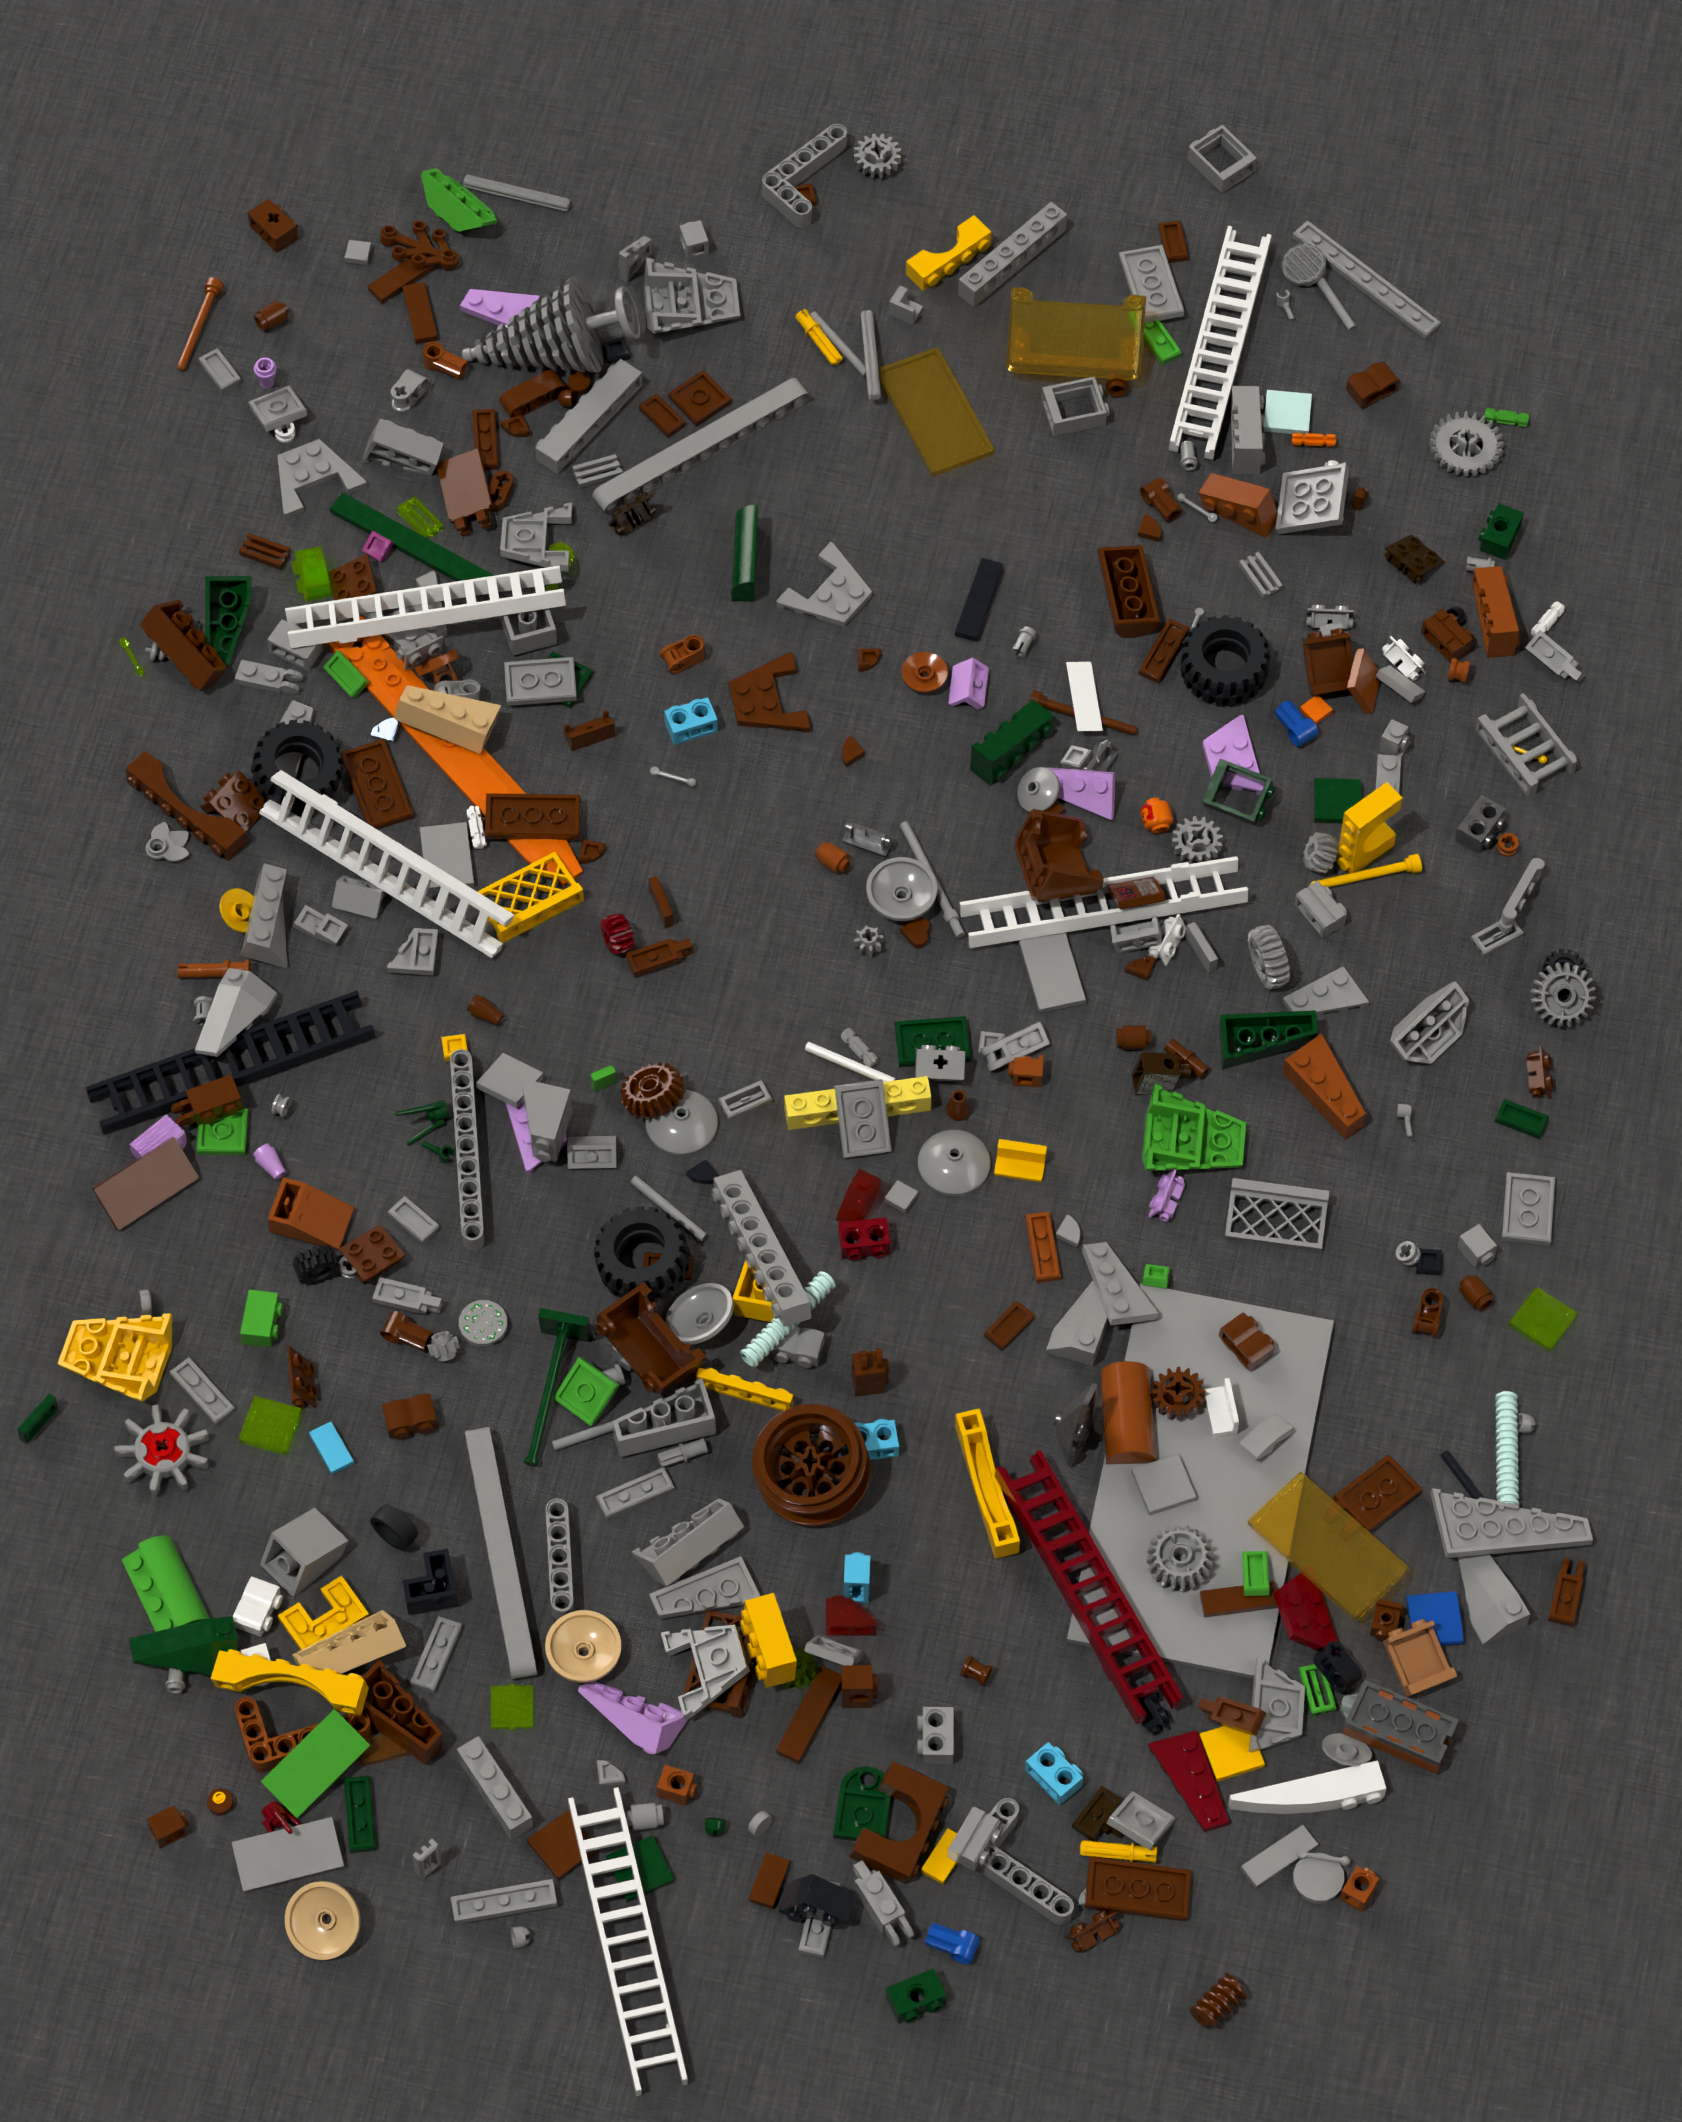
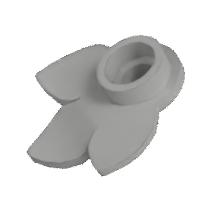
M165 822L155 826L151 832V839L145 847L146 854L151 859L160 860L164 858L170 862H177L187 858L189 852L184 846L188 841V831H169V827Z

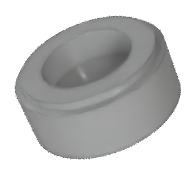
M765 1811L757 1813L750 1821L748 1831L755 1837L761 1836L769 1828L772 1816Z

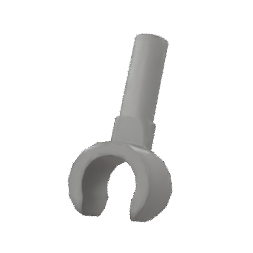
M1285 290V297L1279 296L1277 292V305L1284 308L1290 321L1295 320L1289 305V291Z
M1398 1104L1397 1118H1405L1404 1123L1407 1137H1413L1410 1119L1411 1106L1408 1104Z

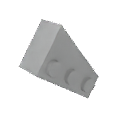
M379 419L368 440L362 462L369 463V460L383 462L382 466L390 467V464L403 466L404 471L431 476L437 466L444 443L437 441L433 437L419 434L413 429L398 426L392 421Z

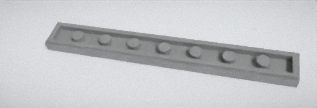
M1308 220L1293 233L1292 238L1299 244L1307 243L1320 248L1329 267L1426 340L1440 328V321Z

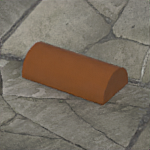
M1133 1361L1116 1362L1107 1365L1100 1373L1106 1464L1156 1461L1150 1369L1143 1363Z

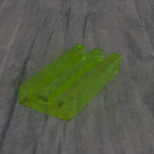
M415 496L397 507V513L418 534L427 539L431 535H436V531L444 529L443 524ZM412 504L434 525L433 527L411 506Z

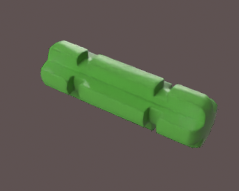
M1487 408L1485 410V421L1496 420L1497 423L1509 425L1518 423V426L1526 427L1529 421V414L1520 412L1519 415L1516 414L1517 412L1498 410L1497 412L1495 409Z

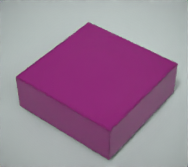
M372 531L361 551L383 563L393 542Z

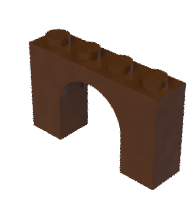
M893 1761L887 1768L878 1790L902 1801L912 1810L916 1819L915 1834L912 1838L905 1841H892L863 1828L858 1834L849 1857L858 1862L863 1860L866 1866L902 1883H905L909 1877L914 1878L920 1866L916 1861L919 1855L923 1856L929 1845V1841L926 1838L929 1832L933 1834L938 1825L939 1819L936 1818L939 1810H944L949 1797L945 1796L949 1787Z

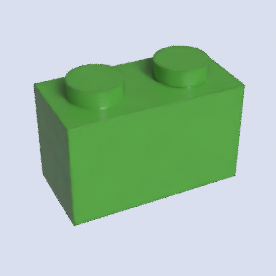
M257 1290L248 1291L240 1332L242 1344L272 1347L273 1339L278 1337L279 1325L276 1324L277 1317H281L283 1311V1303L279 1302L278 1293Z

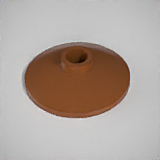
M918 652L909 656L904 661L901 675L904 683L909 688L917 692L927 693L943 686L948 676V669L944 660L938 655L931 652Z

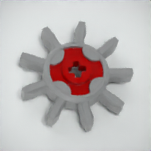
M152 1405L154 1424L145 1429H142L134 1421L127 1419L125 1421L126 1429L137 1437L135 1445L115 1446L114 1450L116 1457H136L137 1463L123 1474L127 1483L132 1482L145 1472L152 1476L150 1491L152 1496L157 1497L162 1478L173 1476L178 1486L183 1491L188 1490L187 1480L181 1471L187 1464L207 1469V1458L192 1454L190 1448L209 1440L207 1430H201L190 1435H186L183 1431L190 1418L189 1410L184 1408L178 1415L175 1423L172 1424L162 1422V1413L158 1405Z

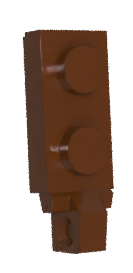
M669 938L628 952L626 959L633 976L637 977L683 960L684 956L693 953V945L690 938L680 942Z
M1221 1696L1215 1702L1202 1698L1198 1705V1708L1202 1709L1204 1713L1209 1714L1208 1719L1214 1723L1253 1736H1257L1266 1716V1713L1259 1708Z

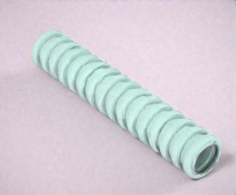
M822 1271L817 1274L818 1277L815 1276L812 1279L813 1282H809L807 1287L803 1288L810 1300L811 1310L820 1303V1300L825 1298V1294L828 1295L831 1292L830 1289L836 1287L833 1278ZM773 1318L771 1323H768L766 1328L761 1330V1334L758 1333L756 1339H752L751 1344H747L745 1346L746 1349L740 1351L742 1359L748 1365L756 1367L758 1362H761L769 1354V1351H772L774 1346H777L779 1341H782L784 1336H787L789 1331L795 1328L794 1325L797 1326L799 1323L783 1327L779 1318Z
M1503 1391L1495 1396L1497 1401L1495 1404L1497 1408L1496 1491L1498 1493L1496 1498L1501 1502L1519 1505V1480L1517 1479L1519 1477L1517 1472L1519 1469L1517 1465L1519 1462L1517 1458L1518 1396L1513 1392Z

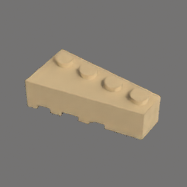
M407 685L399 699L394 719L481 754L496 724L501 705Z
M381 1610L292 1654L297 1666L308 1664L316 1670L333 1669L339 1672V1674H344L353 1668L406 1647V1644L395 1619L384 1610Z

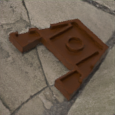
M792 652L784 654L728 682L738 726L766 729L767 726L779 727L785 731L798 729L804 733L810 732L806 710L782 714L774 682L776 677L796 674V665Z

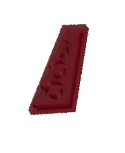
M1197 1730L1149 1743V1750L1155 1755L1160 1763V1767L1173 1782L1174 1788L1186 1802V1806L1203 1832L1228 1826L1229 1821Z

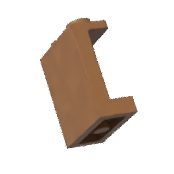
M1425 1618L1411 1624L1412 1629L1404 1632L1402 1628L1388 1633L1389 1638L1383 1641L1406 1697L1457 1677L1454 1667L1450 1668L1433 1629L1435 1625L1433 1620L1427 1623Z

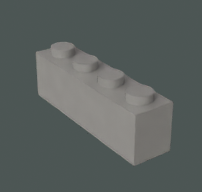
M479 1736L457 1748L459 1763L510 1840L513 1841L533 1829L532 1816Z

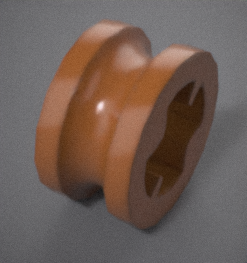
M1504 833L1498 838L1497 851L1500 855L1511 857L1516 854L1519 846V840L1516 835ZM1506 842L1511 843L1510 848L1504 847Z

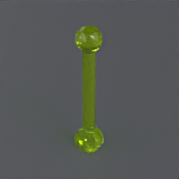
M121 638L119 644L122 648H125L136 668V674L139 676L143 675L144 668L139 666L130 650L128 639Z

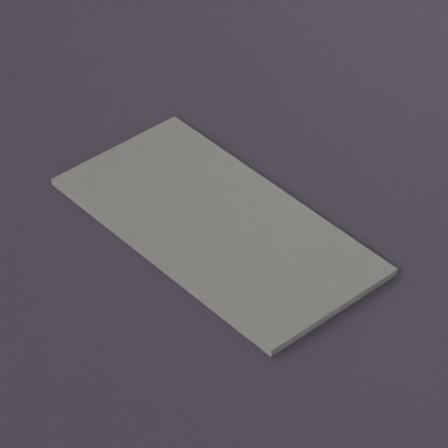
M1140 1284L1141 1290L1159 1314L1156 1320L1132 1323L1125 1361L1139 1362L1149 1367L1151 1395L1152 1390H1154L1153 1382L1159 1381L1160 1373L1166 1376L1168 1368L1172 1372H1176L1177 1367H1180L1181 1372H1185L1189 1368L1191 1376L1197 1373L1198 1381L1203 1380V1389L1223 1386L1224 1378H1230L1239 1419L1238 1431L1234 1435L1213 1438L1205 1400L1203 1406H1198L1199 1412L1197 1414L1191 1411L1189 1419L1184 1414L1181 1415L1180 1420H1177L1176 1415L1168 1419L1166 1411L1160 1414L1159 1406L1154 1407V1398L1152 1397L1156 1461L1179 1454L1195 1492L1196 1500L1149 1515L1131 1473L1133 1468L1148 1463L1106 1464L1105 1456L1089 1534L1162 1661L1254 1679L1255 1660L1257 1657L1263 1658L1265 1660L1264 1663L1269 1665L1279 1609L1272 1608L1204 1617L1200 1591L1242 1586V1552L1267 1551L1269 1582L1275 1581L1276 1591L1284 1585L1334 1320ZM1242 1312L1248 1317L1252 1316L1258 1324V1330L1263 1334H1268L1274 1342L1273 1355L1251 1371L1242 1365L1236 1355L1226 1347L1219 1337L1220 1328ZM1276 1413L1294 1427L1292 1434L1276 1443L1271 1453L1256 1461L1238 1445L1256 1426ZM1177 1524L1180 1526V1530H1185V1527L1188 1525L1190 1527L1189 1532L1192 1533L1198 1529V1537L1205 1535L1207 1537L1206 1543H1211L1212 1545L1210 1552L1214 1553V1559L1212 1560L1214 1565L1213 1569L1209 1570L1210 1576L1203 1578L1204 1581L1201 1585L1195 1582L1193 1590L1186 1585L1183 1592L1180 1590V1586H1176L1173 1591L1170 1589L1171 1584L1162 1587V1579L1155 1581L1153 1579L1155 1573H1149L1148 1567L1150 1564L1146 1563V1557L1148 1556L1147 1548L1151 1546V1539H1157L1159 1531L1165 1534L1167 1527L1175 1531ZM1182 1555L1174 1557L1178 1561L1186 1560ZM1089 1565L1082 1567L1079 1582L1095 1576ZM1101 1585L1079 1593L1078 1596L1085 1606L1106 1597V1594ZM1113 1606L1091 1614L1090 1617L1097 1627L1118 1618V1615ZM1072 1613L1067 1642L1092 1647ZM1123 1626L1102 1635V1638L1106 1645L1111 1647L1129 1639L1130 1636ZM1136 1647L1123 1652L1124 1654L1141 1657Z

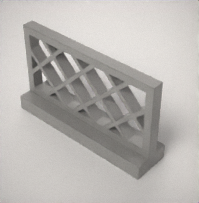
M1233 1178L1225 1238L1322 1251L1329 1191ZM1235 1197L1245 1198L1250 1206L1239 1212L1234 1205ZM1262 1201H1268L1274 1207L1265 1216L1257 1207ZM1287 1204L1294 1205L1299 1211L1289 1219L1281 1210ZM1311 1207L1321 1208V1217L1314 1222L1305 1213ZM1251 1209H1254L1261 1217L1253 1225H1250L1243 1216ZM1234 1211L1237 1215L1232 1218ZM1278 1212L1285 1222L1275 1229L1268 1221V1218ZM1302 1215L1309 1223V1226L1299 1232L1292 1224V1221ZM1239 1218L1247 1227L1242 1233L1230 1232L1231 1224ZM1262 1222H1265L1272 1231L1266 1236H1259L1254 1230ZM1320 1222V1228L1318 1229L1316 1225ZM1287 1225L1296 1234L1289 1240L1283 1239L1278 1233ZM1313 1228L1318 1235V1243L1307 1242L1302 1235Z

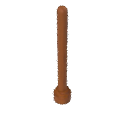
M207 279L204 286L206 296L177 364L179 371L186 369L213 300L222 293L224 284L219 279Z

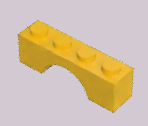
M973 215L957 226L958 243L953 249L944 253L920 251L906 261V275L922 291L928 287L935 286L940 279L946 275H951L956 268L970 262L978 253L986 251L991 245V231Z

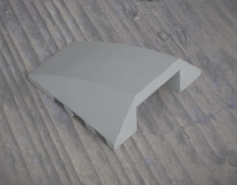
M646 257L644 299L647 327L653 333L740 318L736 279L709 272L706 274L698 273L696 269L689 267L685 270L674 267V264L668 262L660 264L654 262V259Z

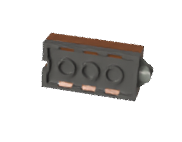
M1364 1680L1359 1693L1343 1697L1340 1708L1346 1720L1343 1729L1344 1735L1435 1774L1438 1773L1445 1757L1446 1749L1451 1744L1459 1722L1454 1717L1367 1680Z

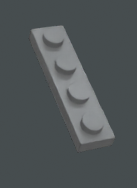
M553 1879L451 1897L455 1924L557 1907Z

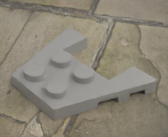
M320 439L277 455L285 519L304 512V507L296 493L339 477L348 495L367 488L365 479Z
M566 503L563 508L553 509V507L544 508V512L537 514L526 512L504 517L502 519L500 545L501 557L543 567L560 566V571L569 572V551H546L548 524H572V503Z
M830 542L818 555V560L834 570V572L809 599L788 588L778 598L776 606L781 609L785 607L793 609L795 613L801 615L804 613L816 616L818 620L845 627L872 597V591L834 543Z
M434 570L416 578V585L418 587L438 584ZM441 601L428 603L429 610L442 608ZM422 604L405 607L406 613L423 611ZM397 610L387 616L398 615L400 612ZM376 611L359 614V617L363 616L365 619L377 618ZM445 624L384 635L386 639L398 648L410 642L418 647L415 644L416 639L427 633H435L437 637L447 636V628Z
M735 1624L705 1627L704 1630L698 1631L686 1629L681 1630L679 1633H671L670 1631L661 1633L665 1651L669 1656L692 1648L702 1687L678 1696L681 1711L686 1720L692 1718L750 1672L740 1632Z

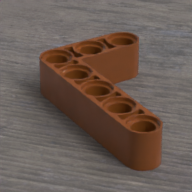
M242 1697L235 1704V1713L251 1766L256 1772L271 1771L318 1725L314 1724L268 1739L256 1701L251 1697ZM245 1709L253 1710L249 1715L241 1714ZM362 1712L361 1716L352 1714L342 1716L352 1727L356 1724H364L365 1727L356 1731L365 1740L370 1737L371 1724L370 1718L366 1713ZM256 1731L260 1733L256 1738L248 1736L251 1732ZM288 1746L292 1748L288 1753L280 1752L283 1747ZM260 1754L267 1755V1758L259 1761L255 1759Z

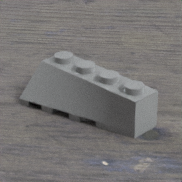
M264 863L256 883L241 956L287 969L283 908V885L287 869Z
M720 1498L691 1515L692 1520L690 1522H679L671 1527L672 1533L662 1538H659V1536L650 1540L651 1546L642 1551L637 1548L631 1552L632 1555L655 1581L665 1586L676 1583L682 1574L697 1567L699 1561L707 1555L715 1553L721 1544L733 1539L738 1534V1531L744 1527L730 1503Z

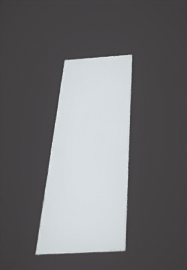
M1066 662L1077 731H1103L1091 662Z

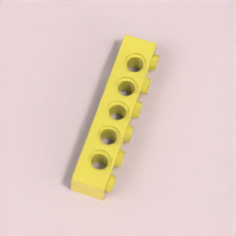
M928 1076L883 1082L887 1117L931 1111V1092ZM835 1089L784 1096V1110L788 1130L839 1123Z

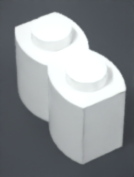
M251 1576L233 1615L235 1628L259 1637L262 1636L264 1631L268 1632L273 1621V1617H270L274 1609L280 1607L283 1595H280V1587Z

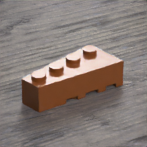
M1502 566L1474 568L1472 585L1486 657L1514 656L1515 649L1519 646V629L1512 607L1511 595L1508 592L1507 575L1503 574Z
M1322 1033L1285 1059L1283 1074L1344 1140L1363 1128L1366 1113Z

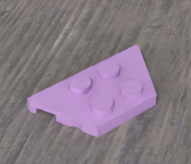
M1239 715L1203 740L1202 746L1211 778L1219 759L1259 773L1244 715ZM1230 772L1227 773L1222 787L1228 786L1242 791L1243 788L1256 791V795H1260L1263 789V785Z
M524 1100L517 1108L505 1103L526 1175H530L533 1169L542 1161L532 1155ZM566 1134L564 1136L560 1150L567 1145Z

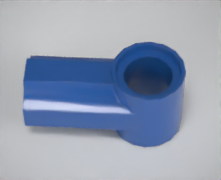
M1292 701L1281 703L1275 710L1276 717L1287 729L1288 736L1296 747L1305 744L1319 735L1315 723L1310 718H1305Z
M932 1923L927 1933L925 1945L948 1953L955 1961L968 1965L971 1964L981 1940L977 1935L969 1931L960 1930L957 1932Z

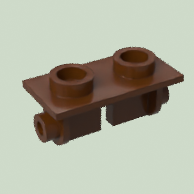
M1539 1046V1053L1531 1051L1526 1057L1528 1074L1537 1073L1535 1076L1528 1077L1529 1093L1532 1094L1533 1098H1539L1542 1094L1546 1093L1549 1099H1552L1551 1089H1554V1081L1549 1072V1068H1552V1059L1550 1054H1546L1542 1046Z
M1102 1910L1092 1916L1093 1921L1085 1925L1081 1922L1069 1929L1071 1933L1064 1937L1065 1939H1073L1074 1942L1071 1943L1074 1952H1083L1097 1944L1093 1934L1097 1933L1100 1941L1116 1934L1120 1924L1116 1919H1111L1112 1916L1116 1915L1115 1912Z

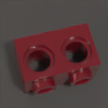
M887 1217L838 1223V1237L842 1259L858 1260L861 1257L869 1256L880 1258L890 1254ZM879 1237L882 1240L873 1241L872 1238ZM849 1240H856L857 1243H856V1244H850V1243H848L847 1241H849Z

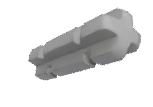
M851 1028L845 1029L841 1033V1039L846 1044H849L850 1049L861 1060H864L863 1063L866 1066L872 1068L876 1065L878 1057L873 1052H870V1048L859 1036H855L856 1033Z

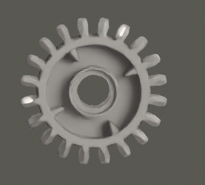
M1262 925L1251 930L1248 934V948L1260 982L1268 989H1276L1287 984L1290 979V967L1284 944L1281 942L1277 931L1270 925Z
M1565 962L1563 970L1560 963H1555L1556 971L1547 966L1546 970L1549 974L1546 976L1543 972H1540L1539 976L1543 978L1542 982L1538 980L1533 982L1539 986V989H1531V993L1538 994V997L1532 998L1531 1002L1540 1003L1534 1010L1536 1012L1544 1010L1540 1018L1545 1019L1549 1015L1548 1023L1551 1025L1557 1019L1558 1027H1562L1563 1020L1570 1027L1572 1026V1018L1579 1024L1581 1021L1578 1015L1581 1014L1587 1018L1588 1014L1583 1010L1585 1008L1593 1009V1006L1588 1004V1000H1596L1595 996L1589 995V992H1594L1596 988L1594 986L1587 987L1593 981L1592 978L1583 979L1587 974L1585 970L1577 974L1579 970L1577 965H1574L1570 971V963ZM1563 988H1567L1569 997L1565 1001H1560L1558 999V992Z
M1177 1524L1175 1531H1172L1170 1527L1165 1529V1534L1159 1531L1157 1539L1152 1538L1151 1546L1147 1548L1148 1556L1146 1557V1563L1150 1564L1148 1567L1149 1573H1155L1153 1577L1155 1581L1162 1579V1587L1171 1584L1170 1589L1172 1591L1176 1586H1180V1590L1183 1592L1186 1585L1193 1590L1195 1582L1199 1585L1203 1584V1578L1210 1576L1209 1570L1213 1569L1214 1565L1212 1562L1214 1553L1210 1552L1212 1550L1211 1543H1206L1207 1537L1205 1535L1198 1537V1529L1194 1530L1193 1533L1189 1532L1190 1527L1188 1525L1185 1527V1530H1180V1526ZM1182 1555L1186 1560L1178 1561L1174 1557Z

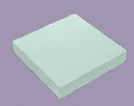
M1267 390L1263 431L1285 434L1302 433V435L1309 433L1312 394Z

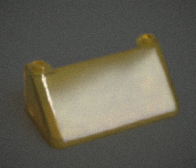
M1023 287L1011 288L1006 357L1007 369L1011 372L1074 377L1095 376V378H1119L1123 380L1138 379L1142 369L1146 296L1130 295L1124 299L1123 306L1033 300V293Z

